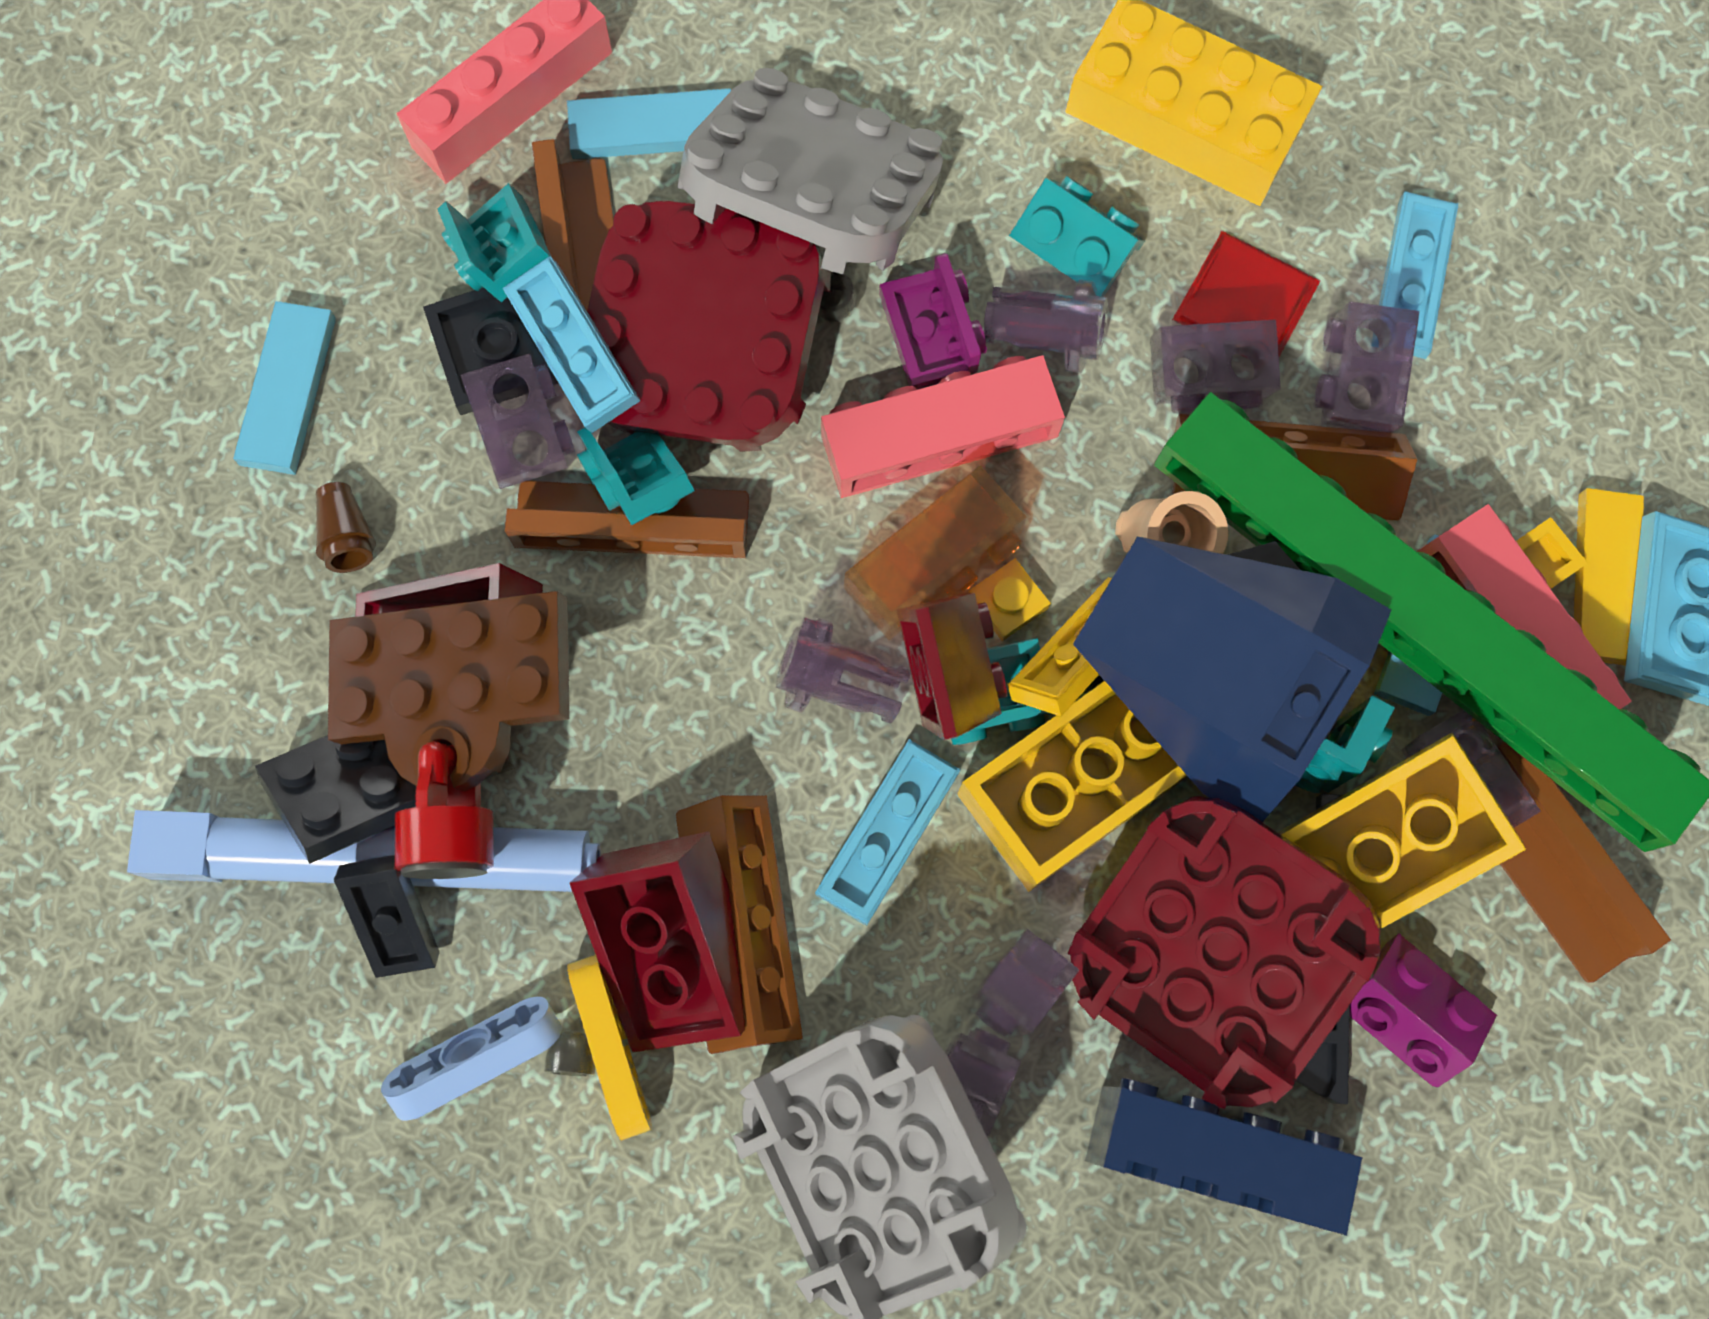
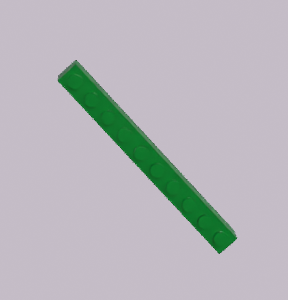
M1210 392L1163 447L1154 466L1185 491L1199 492L1213 499L1222 509L1227 524L1255 546L1275 541L1301 571L1335 577L1391 609L1392 611L1379 644L1644 853L1675 845L1708 800L1709 779L1700 773V766L1694 759L1681 751L1669 749L1648 732L1647 724L1640 717L1630 711L1618 709L1597 693L1596 685L1587 676L1576 670L1566 669L1548 655L1544 644L1537 637L1524 630H1516L1495 613V608L1488 599L1474 591H1466L1445 574L1444 567L1434 557L1413 550L1396 536L1394 528L1385 519L1376 514L1363 511L1347 498L1345 490L1336 481L1324 475H1317L1300 462L1296 452L1286 442L1274 437L1269 438L1251 424L1248 415L1237 404L1228 400H1221Z

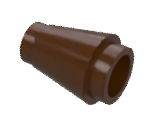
M330 482L320 486L316 490V555L324 561L328 570L337 573L354 572L366 567L373 560L372 551L376 547V541L352 494L350 485L344 482Z

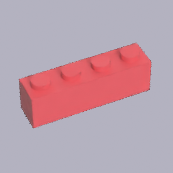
M542 0L396 113L411 148L446 184L612 54L605 16L589 0Z
M1041 355L1027 360L1024 356H1013L998 362L991 370L973 375L969 371H959L942 378L939 384L917 390L914 386H905L889 392L884 399L864 405L858 401L840 404L834 407L828 415L821 416V437L840 498H845L1058 438L1065 416L1044 356Z
M1489 504L1416 551L1434 557L1444 567L1445 574L1466 591H1474L1488 599L1494 606L1495 613L1516 630H1524L1537 637L1544 644L1546 653L1566 669L1576 670L1587 676L1596 685L1597 693L1615 707L1622 709L1632 702L1619 684L1615 673L1605 665L1584 636L1578 622L1568 614L1547 585L1543 574L1533 566L1512 537L1509 527L1499 519Z

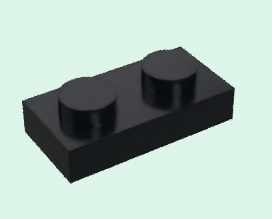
M395 855L340 864L333 880L375 978L435 968L440 951L411 879L402 876L401 871L395 870Z

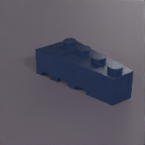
M1121 1078L1119 1087L1102 1086L1085 1158L1086 1162L1347 1236L1363 1157L1342 1152L1344 1139L1306 1129L1304 1140L1280 1134L1282 1126L1280 1121L1244 1112L1243 1120L1239 1122L1218 1116L1220 1107L1206 1100L1183 1095L1180 1105L1157 1098L1158 1087L1127 1078Z

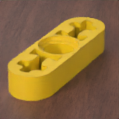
M596 955L567 964L570 984L615 1131L621 1141L651 1131L650 1113L629 1045L623 1046L622 1040L626 1039V1035Z

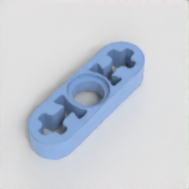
M544 997L527 998L402 1063L384 1079L381 1085V1093L398 1119L404 1121L417 1119L541 1054L557 1041L562 1032V1025L547 999Z

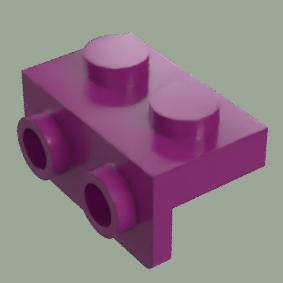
M947 253L935 256L934 270L879 285V296L909 386H914L918 390L939 384L942 378L955 372L969 371L972 375L978 372L981 354H985L987 351L984 332L978 320L970 321L965 304L969 303V291L965 276L961 269L953 271Z
M1400 933L1389 940L1382 948L1369 982L1366 981L1350 1004V1017L1433 1087H1440L1474 1064L1497 1017V1014Z

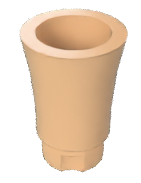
M1183 491L1167 498L1144 499L1134 504L1129 510L1122 511L1116 522L1115 535L1121 540L1123 550L1128 553L1135 539L1139 536L1224 554L1228 542V524L1220 506L1209 496L1195 491Z

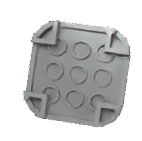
M760 68L755 72L754 80L745 81L733 88L690 134L683 151L677 188L684 189L696 201L694 215L711 224L727 208L826 248L821 265L822 269L843 274L846 262L871 263L876 261L879 269L884 271L894 263L900 241L922 208L930 209L943 162L940 153L942 138L931 130L922 128L912 129L893 121L886 113L873 108L863 109L842 101L835 93L827 89L810 88L790 82L787 76L779 70Z
M889 1015L869 1020L752 1080L740 1092L746 1098L743 1105V1131L733 1135L739 1159L741 1160L757 1152L811 1269V1272L795 1281L809 1304L820 1297L834 1311L848 1317V1319H880L887 1314L961 1287L962 1291L966 1290L1008 1259L1015 1244L1025 1237L1026 1221L1017 1207L1005 1172L948 1056L934 1038L930 1024L923 1017L910 1015L902 1018Z

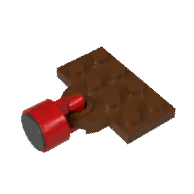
M558 591L330 620L328 741L338 744L385 740L388 757L400 776L417 786L416 808L404 809L395 813V870L401 871V875L404 877L417 879H455L487 874V869L494 867L493 811L481 807V782L493 772H501L510 752L511 726L570 719L567 597Z

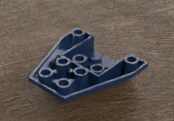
M1137 536L1073 645L1205 796L1219 798L1236 805L1263 822L1300 780L1371 664L1392 610L1335 577Z

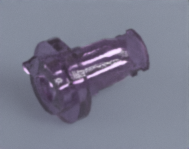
M1079 279L1076 285L1074 296L1034 291L1007 293L1003 292L1001 287H993L992 298L994 303L987 302L984 319L986 343L993 344L994 340H1001L1017 347L1065 353L1066 371L1082 373L1087 359L1098 360L1100 357L1107 322L1108 298L1096 296L1097 288L1094 281Z
M804 617L801 626L794 629L787 643L777 673L776 688L786 691L785 708L801 713L807 707L811 697L854 712H871L880 715L882 721L892 723L902 707V702L841 682L840 679L843 671L897 689L901 682L907 683L909 681L910 668L902 665L898 668L889 666L876 656L831 641L833 633V623L820 617H815L813 620Z

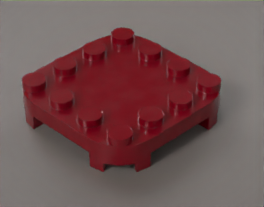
M656 201L645 202L639 206L635 204L622 206L614 216L613 226L609 229L600 251L587 313L641 401L608 422V424L631 435L634 434V431L734 446L740 452L762 451L761 445L778 438L793 422L798 425L806 407V403L801 399L802 388L823 292H830L831 271L821 268L823 255L819 246L727 208L711 224L694 215L695 204Z
M1194 796L1166 809L1146 828V833L1083 926L1076 932L1067 954L1070 955V976L1080 998L1077 1003L1093 1020L1098 1015L1204 1091L1202 1099L1224 1110L1226 1106L1255 1107L1271 1101L1276 1103L1293 1088L1295 1080L1366 981L1369 982L1380 955L1381 920L1374 911L1371 901L1351 881L1244 809L1219 798Z

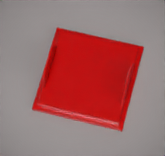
M1221 231L1172 320L1272 371L1321 280Z

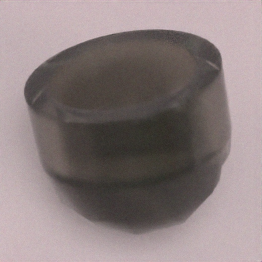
M831 272L830 292H823L818 313L826 321L843 322L853 314L856 308L857 294L851 280L845 274ZM836 290L843 291L839 305L834 306Z
M574 1030L561 1032L557 1041L547 1050L544 1072L565 1076H595L596 1067L586 1034Z

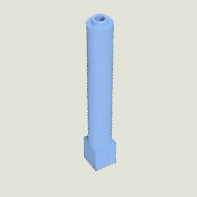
M135 810L127 873L150 880L222 882V879L334 883L333 879L340 864L395 855V825L314 863L308 864L285 823L280 819L218 817L212 813ZM494 827V867L487 869V874L455 879H410L413 886L572 892L569 882L589 865L596 863V860L601 856V849L599 843H590L588 831Z

